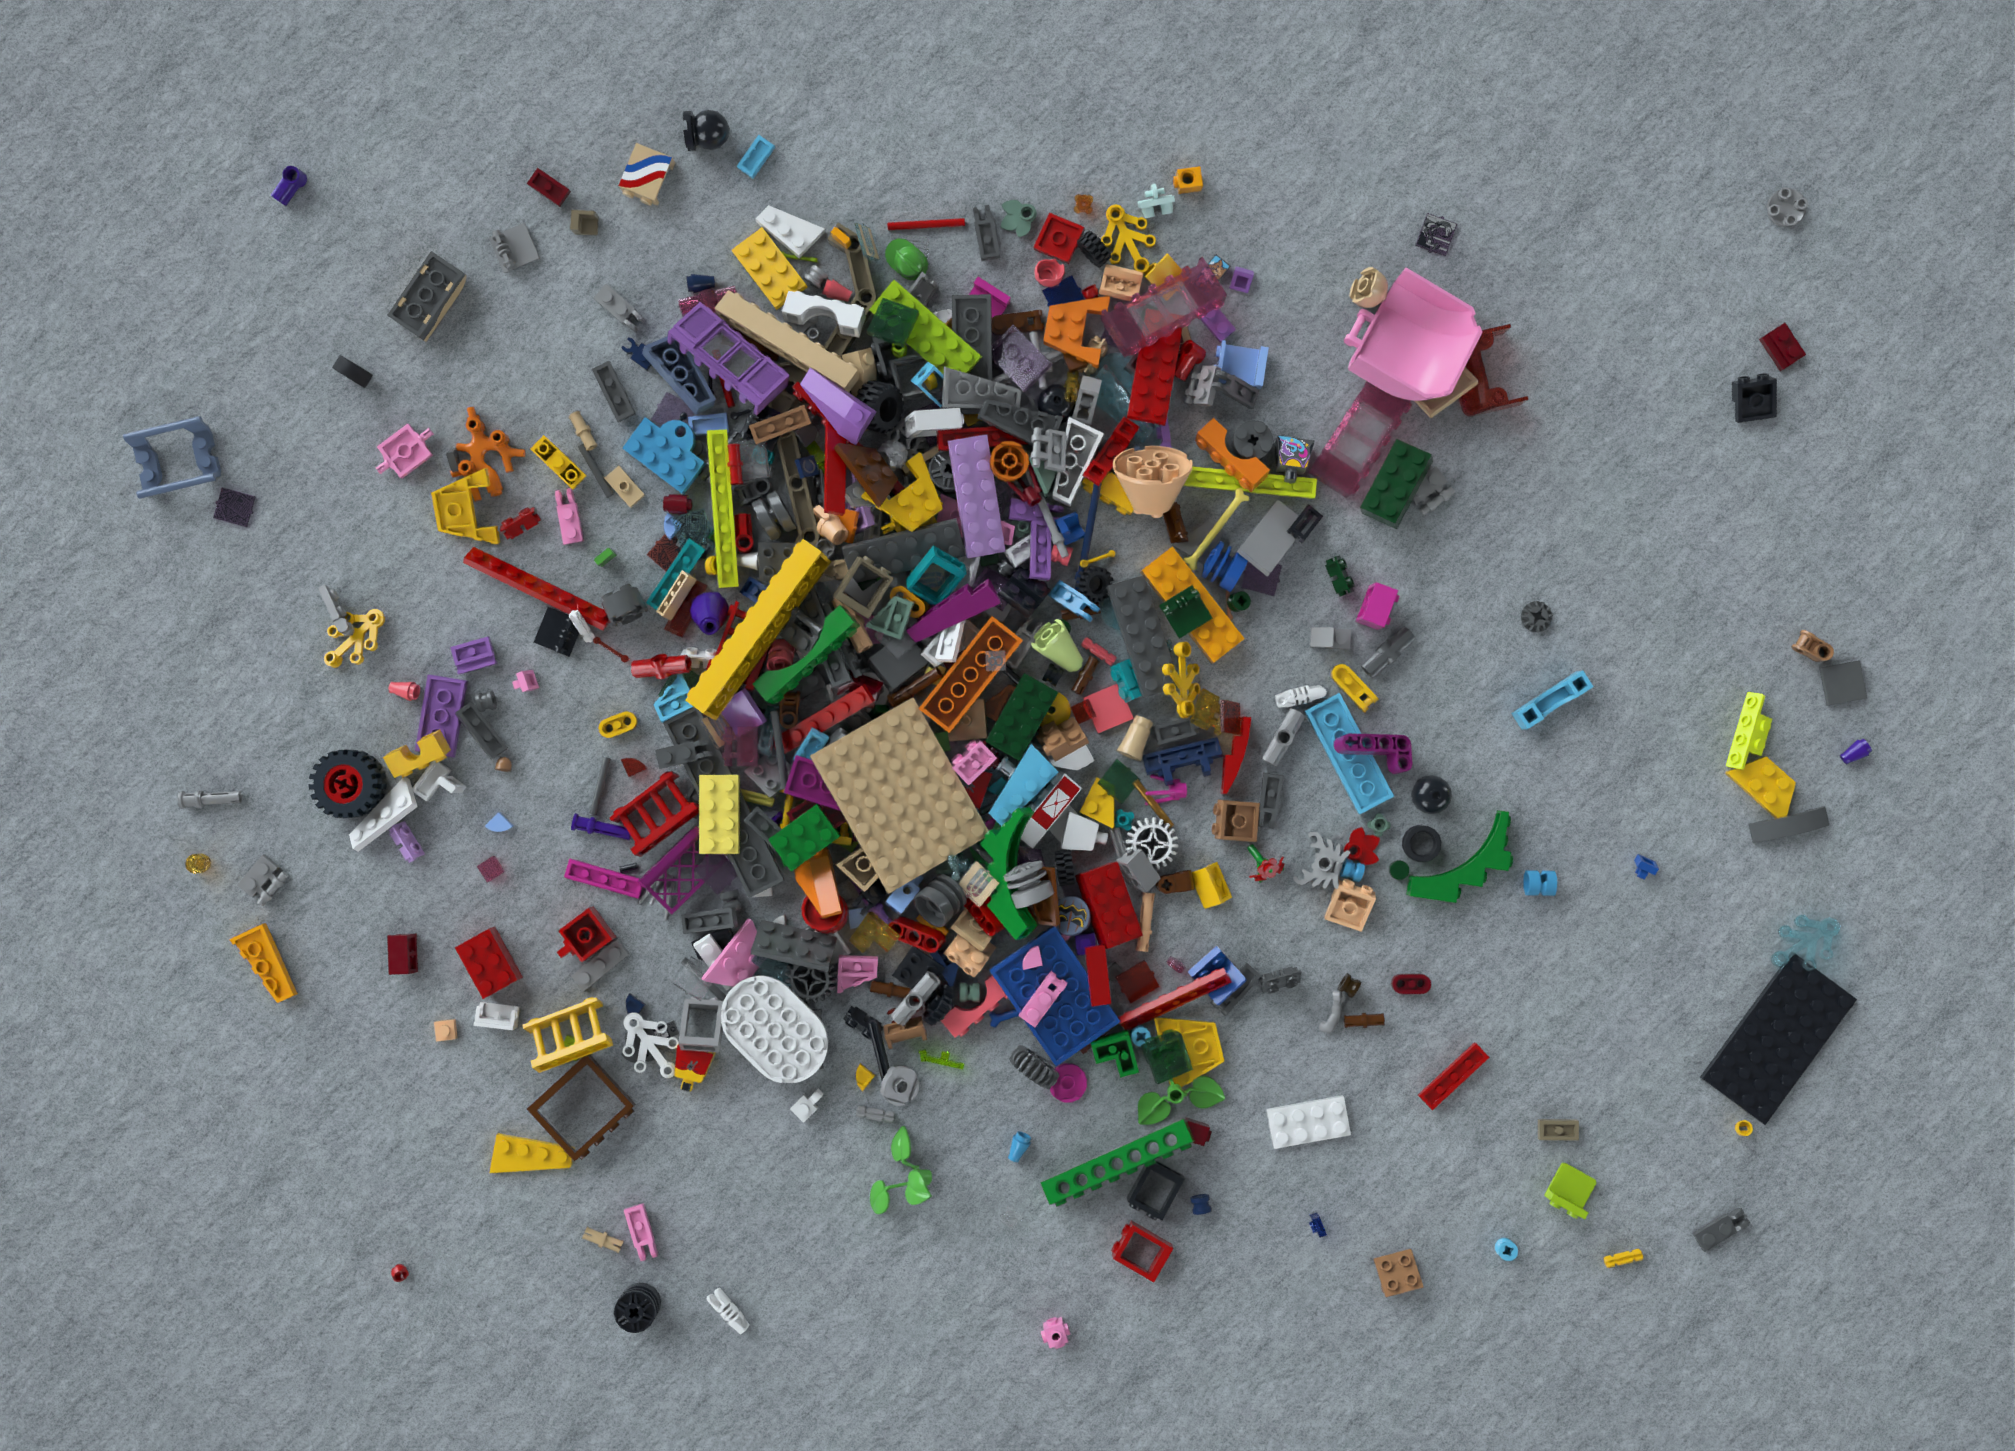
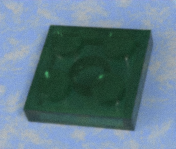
M882 298L868 327L867 334L904 348L918 319L919 311Z

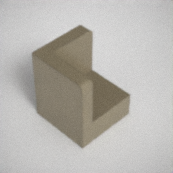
M571 210L570 230L575 235L596 236L598 234L599 216L595 211Z

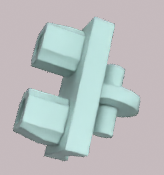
M1151 184V190L1145 191V197L1152 196L1153 198L1137 201L1143 217H1154L1153 206L1160 205L1162 215L1173 213L1172 202H1175L1174 195L1158 197L1160 194H1165L1164 188L1157 189L1156 184Z

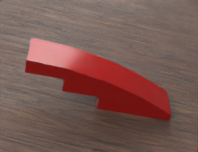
M1241 717L1240 736H1232L1231 755H1223L1221 794L1228 793L1242 764L1249 739L1251 717Z

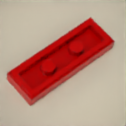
M1105 945L1085 947L1091 1006L1111 1004Z

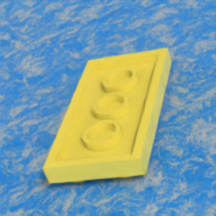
M699 775V854H739L740 775Z

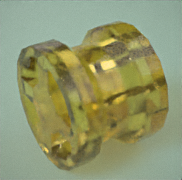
M193 854L186 859L185 866L190 873H203L210 868L211 860L206 854Z

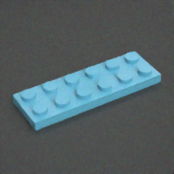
M1340 693L1304 711L1358 814H1362L1394 797L1373 755L1339 754L1335 751L1334 741L1336 738L1350 733L1361 734Z

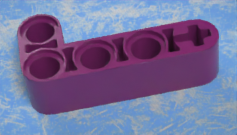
M1350 733L1340 736L1334 741V749L1339 754L1387 755V767L1392 774L1396 775L1407 772L1412 768L1411 741L1406 735Z

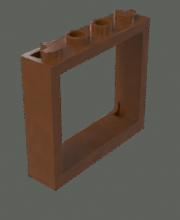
M589 1054L581 1058L531 1104L527 1110L563 1150L576 1161L578 1158L584 1159L590 1153L588 1149L593 1144L598 1146L605 1139L603 1135L608 1130L612 1133L620 1125L618 1121L622 1117L627 1119L634 1112L632 1108L636 1104ZM588 1065L625 1107L576 1152L538 1110Z

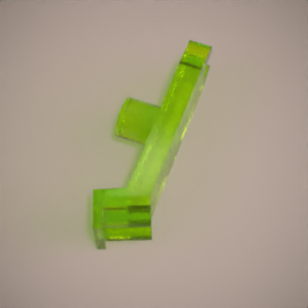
M814 440L805 449L811 456L814 455L816 464L825 475V454Z
M927 1049L918 1050L921 1062L927 1061L958 1069L964 1068V1063L949 1060L950 1052L942 1051L939 1058L928 1055Z

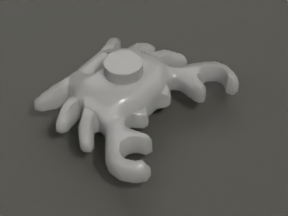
M1311 832L1308 834V837H1317V842L1312 843L1311 847L1320 849V852L1315 854V863L1311 865L1313 872L1310 873L1303 869L1302 873L1305 875V878L1299 880L1297 876H1294L1293 879L1297 884L1305 885L1317 878L1318 880L1312 883L1313 887L1320 885L1325 880L1323 884L1324 889L1330 885L1333 879L1334 888L1338 889V878L1342 865L1351 852L1346 851L1340 856V844H1337L1336 851H1334L1331 839H1327L1329 846L1327 848L1320 833Z

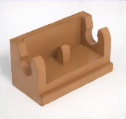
M922 1016L909 1019L904 1026L898 1025L896 1022L884 1025V1035L889 1049H893V1043L922 1036L923 1041L927 1040Z

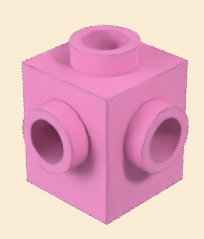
M1054 1317L1043 1323L1044 1331H1041L1044 1343L1048 1342L1049 1348L1054 1347L1058 1349L1065 1346V1343H1068V1335L1071 1334L1068 1324H1064L1062 1317Z

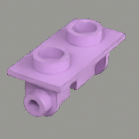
M405 821L393 825L389 829V835L398 846L402 843L403 847L399 850L405 861L408 860L411 863L416 858L425 855L421 845L417 842Z

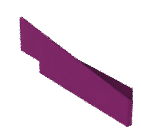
M989 579L975 589H972L967 583L923 613L922 616L917 618L918 622L907 628L906 631L914 642H919L1000 604V599Z

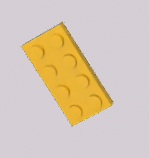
M763 227L731 250L776 310L784 305L788 291L802 292L807 288L806 283Z

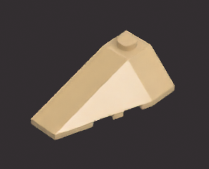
M869 347L842 355L843 361L846 363L851 362L858 368L859 380L851 389V393L855 397L858 394L857 391L862 388L864 383L867 384V381L873 380L877 381L876 364L872 348Z

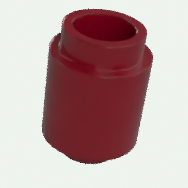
M669 494V496H664V512L669 514H688L689 511H692L693 501L689 499V495Z

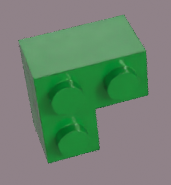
M1127 1030L1098 1037L1090 1043L1096 1064L1115 1059L1120 1078L1139 1073Z

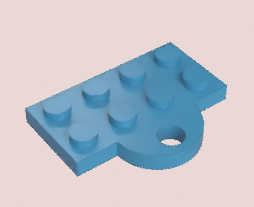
M645 417L623 446L626 452L683 495L707 464L692 452L696 444L695 433L688 424L680 420H671L658 427ZM685 427L686 434L683 437H678V429Z

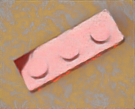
M696 580L672 620H668L664 628L665 630L679 637H684L692 620L690 612L692 600L698 595L705 593L708 585Z

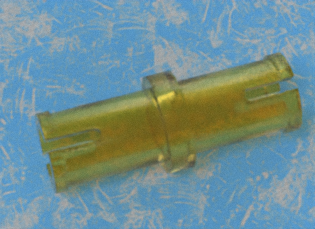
M1075 371L1074 374L1073 372H1067V380L1064 383V387L1066 388L1065 399L1068 402L1070 397H1072L1071 402L1077 400V391L1080 388L1078 371Z

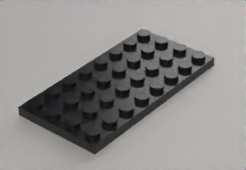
M1791 952L1700 1078L1759 1122L1766 1125L1857 999L1797 954Z

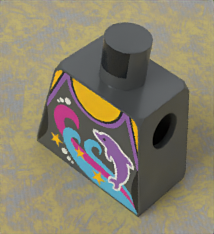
M1277 436L1274 445L1276 471L1285 473L1284 481L1286 483H1296L1297 475H1304L1315 440Z

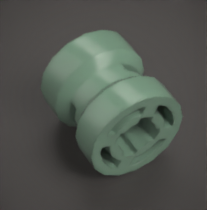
M960 983V1002L972 1000L975 1003H979L980 983H973L972 985Z

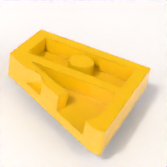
M1096 777L1080 813L1114 829L1115 786Z

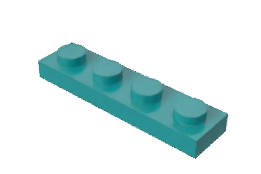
M689 538L646 603L657 610L681 571L683 570L690 574L706 549Z

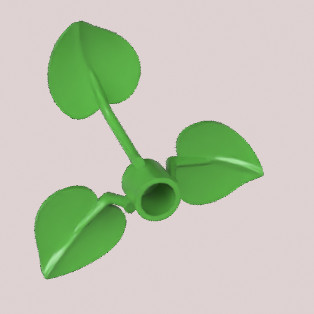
M1157 1035L1152 1040L1148 1050V1057L1154 1068L1160 1069L1166 1066L1171 1085L1167 1089L1168 1096L1161 1098L1156 1092H1148L1141 1096L1138 1101V1123L1140 1125L1155 1124L1164 1120L1171 1110L1168 1102L1178 1104L1183 1100L1184 1096H1187L1188 1092H1190L1191 1103L1197 1108H1209L1225 1100L1223 1090L1219 1084L1208 1076L1197 1077L1192 1082L1193 1087H1189L1185 1091H1183L1179 1084H1174L1169 1065H1174L1179 1061L1181 1052L1176 1042L1162 1035Z
M902 1126L895 1134L891 1143V1152L895 1161H902L904 1165L913 1168V1170L909 1172L908 1182L886 1187L883 1180H878L873 1184L870 1191V1204L876 1214H883L887 1211L890 1203L887 1191L893 1188L907 1186L905 1196L907 1202L911 1205L921 1204L932 1197L927 1188L932 1181L931 1171L919 1169V1165H913L906 1161L911 1155V1143L905 1126Z

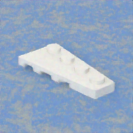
M407 777L402 778L349 834L354 850L359 852L417 808L410 779Z

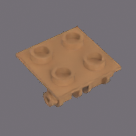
M1411 1249L1373 1259L1385 1297L1424 1288Z

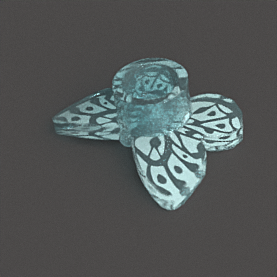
M963 851L958 853V855L948 856L949 866L953 870L951 877L953 880L959 881L960 877H964V873H968L971 869L970 859L963 858Z

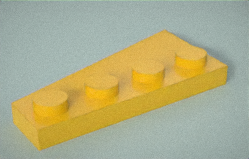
M498 1133L495 1139L489 1173L570 1168L573 1159L559 1144Z

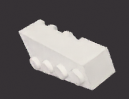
M1070 417L1068 418L1066 428L1065 470L1063 472L1057 471L1053 491V500L1068 507H1071L1085 478L1082 475L1094 459L1104 438V433Z

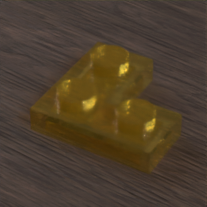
M870 911L851 936L849 942L862 953L868 950L873 941L886 952H889L900 938V935L874 912Z

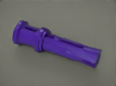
M574 814L571 824L572 831L577 829L586 831L587 834L600 833L626 840L631 839V835L625 827L600 822L594 817L585 818L579 816V814Z

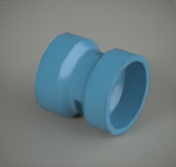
M1346 858L1340 871V877H1349L1359 883L1365 871V864H1356Z

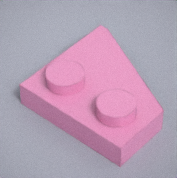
M839 955L837 993H842L849 987H856L864 981L877 978L878 956Z

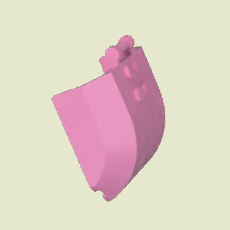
M1405 268L1389 289L1386 299L1381 302L1375 315L1366 309L1359 310L1358 318L1352 330L1344 338L1346 345L1357 348L1349 362L1348 370L1379 389L1402 399L1421 401L1448 396L1453 392L1482 334L1481 327L1477 326L1474 318L1476 314L1474 308L1417 273ZM1364 322H1369L1370 324L1362 339L1357 338Z

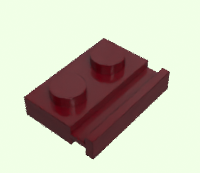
M1786 323L1781 324L1759 339L1779 371L1784 370L1806 355Z

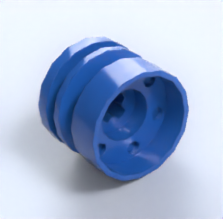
M1220 541L1212 549L1205 561L1201 577L1206 579L1208 574L1212 572L1210 582H1214L1219 576L1221 577L1219 587L1231 592L1243 573L1248 560L1238 552L1233 557L1230 556L1232 549L1230 545L1225 552H1222L1225 543Z

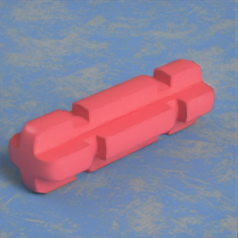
M1086 637L1081 646L1086 650L1089 649V652L1101 660L1104 659L1107 664L1112 666L1117 657L1112 653L1109 654L1106 649L1097 643H1092L1093 641Z

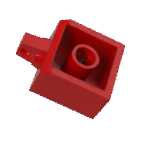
M592 906L559 930V933L565 939L563 941L565 946L558 950L557 954L560 958L565 957L569 953L572 956L576 954L579 960L584 962L614 940L616 935L596 908ZM586 931H589L590 935L586 938L584 935Z

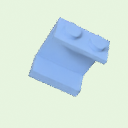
M1222 340L1220 346L1217 345L1215 357H1218V363L1214 366L1222 368L1221 371L1235 375L1253 387L1261 389L1264 382L1269 347L1261 346L1260 349L1227 345L1226 341ZM1219 378L1218 382L1226 384V380Z

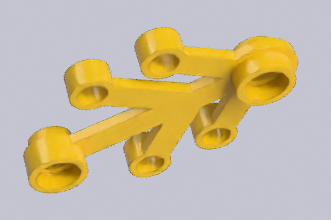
M1111 205L1106 211V218L1109 223L1105 235L1101 237V242H1103L1104 238H1109L1110 242L1104 244L1105 247L1111 246L1113 241L1111 236L1115 226H1117L1120 233L1115 248L1111 253V256L1117 255L1119 259L1114 261L1110 258L1109 261L1114 265L1120 262V254L1125 242L1134 260L1133 269L1145 274L1148 271L1149 262L1146 258L1140 256L1132 239L1144 243L1148 248H1152L1155 245L1156 238L1153 235H1145L1130 230L1124 223L1133 224L1138 230L1142 231L1147 227V220L1145 218H1137L1126 214L1124 208L1120 205ZM1117 212L1119 217L1114 218L1112 213ZM1143 221L1145 225L1140 227L1138 222ZM1148 238H1151L1153 240V243L1148 244L1146 240ZM1143 264L1145 268L1139 270L1137 266Z
M372 609L366 615H354L346 612V620L350 616L348 622L351 624L354 622L364 624L359 628H354L353 635L335 651L325 654L324 661L326 665L332 668L339 667L343 661L342 655L354 644L355 649L350 655V661L356 665H360L364 661L363 646L369 651H375L378 648V628L385 623V616L382 611ZM331 625L327 629L328 635L333 638L344 636L337 630L335 625ZM369 630V639L364 642L365 633ZM373 642V646L369 648V644Z
M1185 641L1178 642L1174 646V654L1178 656L1179 675L1172 663L1164 664L1162 667L1163 674L1165 676L1170 675L1180 690L1179 695L1173 683H1166L1163 686L1164 694L1171 695L1176 702L1177 712L1181 718H1188L1193 715V701L1201 690L1198 683H1192L1195 676L1199 674L1198 664H1189L1186 676L1185 657L1190 656L1191 646Z

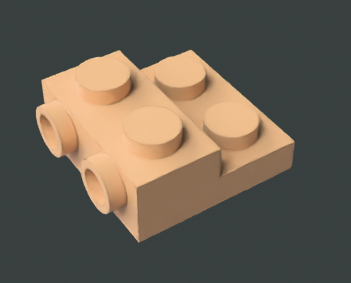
M1349 879L1338 880L1339 887L1338 889L1334 888L1331 895V902L1324 916L1325 920L1362 932L1376 900L1375 892L1367 885L1362 887L1356 886Z
M957 934L943 954L951 962L960 966L966 974L975 977L986 964L996 947L989 942L981 952Z

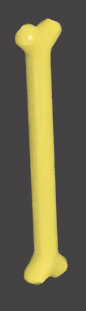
M1242 488L1235 490L1234 500L1191 557L1183 558L1184 562L1189 564L1191 570L1197 569L1199 558L1240 503L1249 501V496L1244 495Z

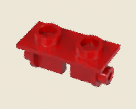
M526 507L518 513L519 516L513 519L512 517L505 519L501 523L500 532L505 530L506 532L503 534L506 539H514L524 533L520 527L521 525H524L526 530H529L538 525L541 518L538 514H533L535 513V507L531 509Z

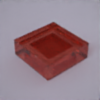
M1089 699L1070 707L1078 725L1096 717Z

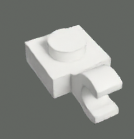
M818 1088L809 1098L804 1094L790 1110L804 1123L818 1109L815 1103L824 1093Z

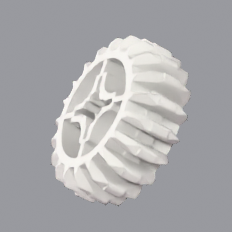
M1152 817L1151 823H1149L1148 818H1144V825H1142L1141 821H1137L1139 828L1131 827L1135 831L1134 834L1127 833L1128 836L1132 837V840L1125 841V843L1131 844V847H1127L1126 851L1133 849L1135 852L1137 850L1136 845L1146 847L1148 860L1151 864H1155V868L1158 870L1160 869V862L1164 867L1167 866L1164 861L1166 858L1172 862L1173 859L1169 857L1170 853L1173 855L1177 854V852L1172 850V847L1177 848L1178 844L1172 843V841L1177 840L1178 837H1171L1175 830H1167L1170 826L1169 823L1163 827L1162 819L1156 824L1155 817ZM1150 828L1146 839H1137L1144 829ZM1156 828L1164 832L1167 842L1157 839ZM1153 834L1154 841L1162 845L1153 846L1151 850L1149 845L1147 846V844L1142 842H1150ZM1158 848H1167L1161 857L1154 859L1155 851Z

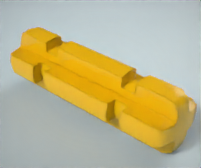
M1634 1249L1631 1252L1626 1251L1614 1254L1613 1257L1611 1255L1605 1256L1603 1260L1605 1266L1611 1268L1615 1267V1265L1632 1263L1633 1260L1641 1261L1643 1260V1254L1640 1249Z

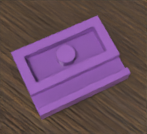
M488 636L450 647L459 675L497 664L492 643Z

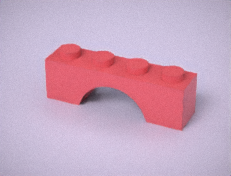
M992 974L985 979L987 994L980 1005L970 1009L954 1005L945 1018L940 1020L954 1037L965 1035L970 1030L968 1026L973 1022L975 1024L979 1023L984 1018L983 1014L987 1010L993 1011L999 1006L998 1001L1003 997L1005 999L1008 998Z

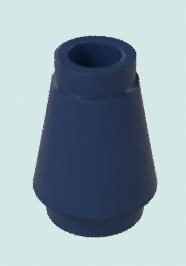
M697 274L686 276L688 292H693L694 294L715 288L714 276Z

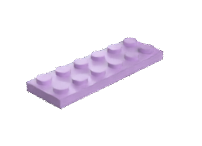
M987 435L947 441L966 558L1006 552L994 475L990 468V450Z

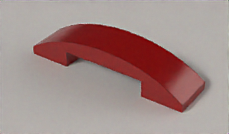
M1123 417L1114 429L1111 437L1096 458L1089 464L1082 476L1099 486L1113 469L1115 457L1127 449L1140 426Z

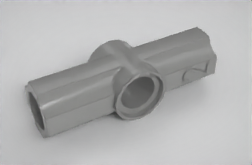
M1290 708L1279 729L1274 733L1273 739L1261 759L1277 767L1288 746L1293 742L1294 736L1306 716ZM1281 732H1285L1288 735V740L1285 743L1279 740Z
M927 971L893 1011L891 1017L898 1025L904 1026L941 983L934 973ZM911 996H917L920 999V1001H913Z

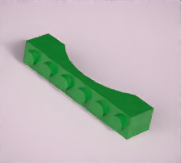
M839 605L825 618L823 630L818 641L804 658L787 668L766 671L752 685L766 702L771 704L780 702L784 698V694L796 688L799 681L803 677L809 676L817 664L826 661L827 655L839 649L847 637H852L857 632V628L860 627L859 623L846 608Z

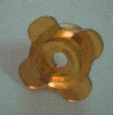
M1077 194L1074 198L1076 201L1074 212L1077 214L1080 212L1091 214L1093 211L1091 207L1093 197L1091 195Z

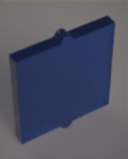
M1072 275L1061 280L1058 285L1042 290L1048 302V307L1085 300L1081 293V288L1077 286Z

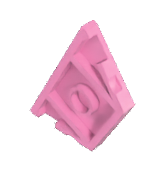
M751 919L745 921L701 978L703 981L734 987L742 980L754 975L760 967L758 964L764 961L761 960L763 957L760 958L759 956L757 964L753 962V960L756 961L754 959L756 955L751 954V949L757 930Z

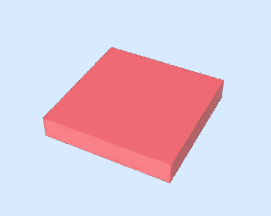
M1117 684L1083 698L1097 733L1134 719L1128 703H1125L1124 699L1119 696Z

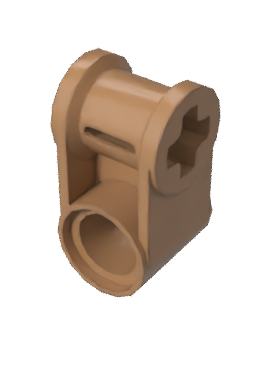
M1806 630L1800 631L1799 639L1796 644L1791 646L1794 651L1805 655L1815 662L1827 661L1834 655V649L1830 644ZM1820 648L1824 650L1823 657L1819 655Z

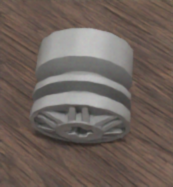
M1042 861L1021 864L1003 876L1006 882L1012 881L1007 885L1008 889L1018 888L1011 895L1016 908L1030 906L1055 893L1050 880L1040 881V878L1047 874L1046 870H1039L1044 866Z

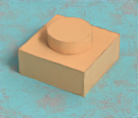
M456 1019L434 1022L436 1042L458 1038Z

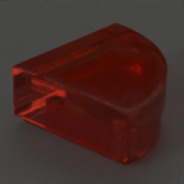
M635 758L621 759L628 777L647 770L645 764Z

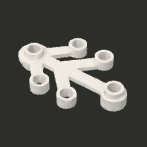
M638 1013L628 1014L624 1019V1027L628 1031L626 1045L623 1048V1054L626 1057L632 1056L635 1052L633 1046L635 1035L637 1034L641 1039L638 1059L634 1065L635 1071L638 1073L645 1071L648 1049L660 1065L661 1075L665 1078L673 1077L675 1064L667 1062L655 1044L675 1049L679 1040L676 1037L667 1038L647 1035L643 1029H655L658 1033H664L667 1030V1023L665 1021L643 1020L642 1016ZM635 1019L637 1025L631 1026L630 1020ZM658 1024H664L665 1029L659 1030L657 1027ZM671 1039L676 1040L677 1044L675 1046L669 1045ZM631 1047L632 1053L627 1054L625 1048ZM638 1063L644 1065L642 1070L637 1069ZM666 1067H670L672 1069V1072L670 1074H666L664 1072V1069Z

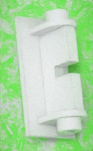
M689 647L683 650L681 655H688L691 658V668H699L700 661H702L703 668L706 669L709 660L714 658L717 650L706 649L705 651H699L695 647Z

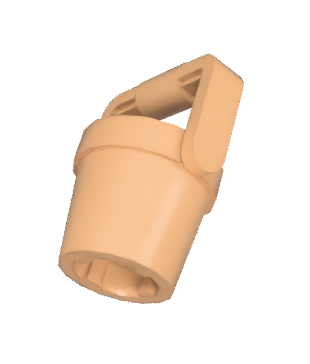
M820 505L813 508L817 521V532L835 545L842 544L848 537V530L841 523L839 517L834 514L824 513V509Z

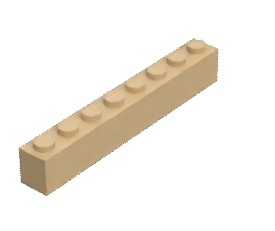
M728 290L715 307L719 318L802 370L808 372L809 368H813L848 393L859 380L858 368L853 363H846L835 352L830 353L820 343H814L809 340L804 333H797L789 324L778 321L773 314L769 312L766 314L755 303L750 304L745 301L740 294H734Z

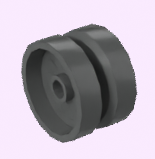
M776 490L767 494L770 508L762 499L752 503L758 521L772 541L781 537L782 533L778 526L779 523L784 531L788 533L796 529L791 515Z

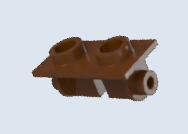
M1174 502L1169 511L1163 513L1171 544L1189 541L1187 537L1188 532L1185 530L1180 512L1181 507L1177 502Z

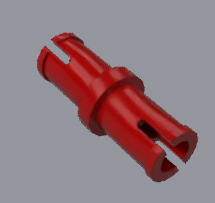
M740 444L727 445L729 455L727 467L730 468V484L740 485L743 484L741 468L743 462L740 456Z

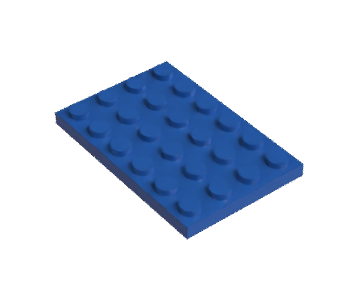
M1055 926L1050 927L989 969L1018 1013L1022 1011L1051 971L1056 974L1058 979H1063L1067 982L1065 989L1059 994L1036 1027L1025 1021L1055 1066H1058L1121 1022L1109 1004L1091 1006L1087 972ZM1038 945L1043 966L1023 970L1022 963L1026 953L1032 947ZM1052 983L1048 986L1052 991L1056 987Z

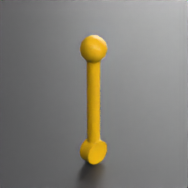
M1110 550L1107 554L1093 559L1081 560L1080 566L1085 568L1088 564L1107 557L1112 558L1116 555V552Z

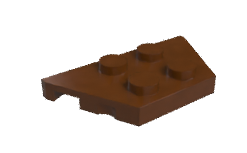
M838 443L834 448L875 505L878 508L881 507L897 482V476L876 448Z

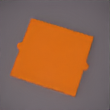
M845 508V514L837 516L848 530V537L844 542L853 544L859 512Z

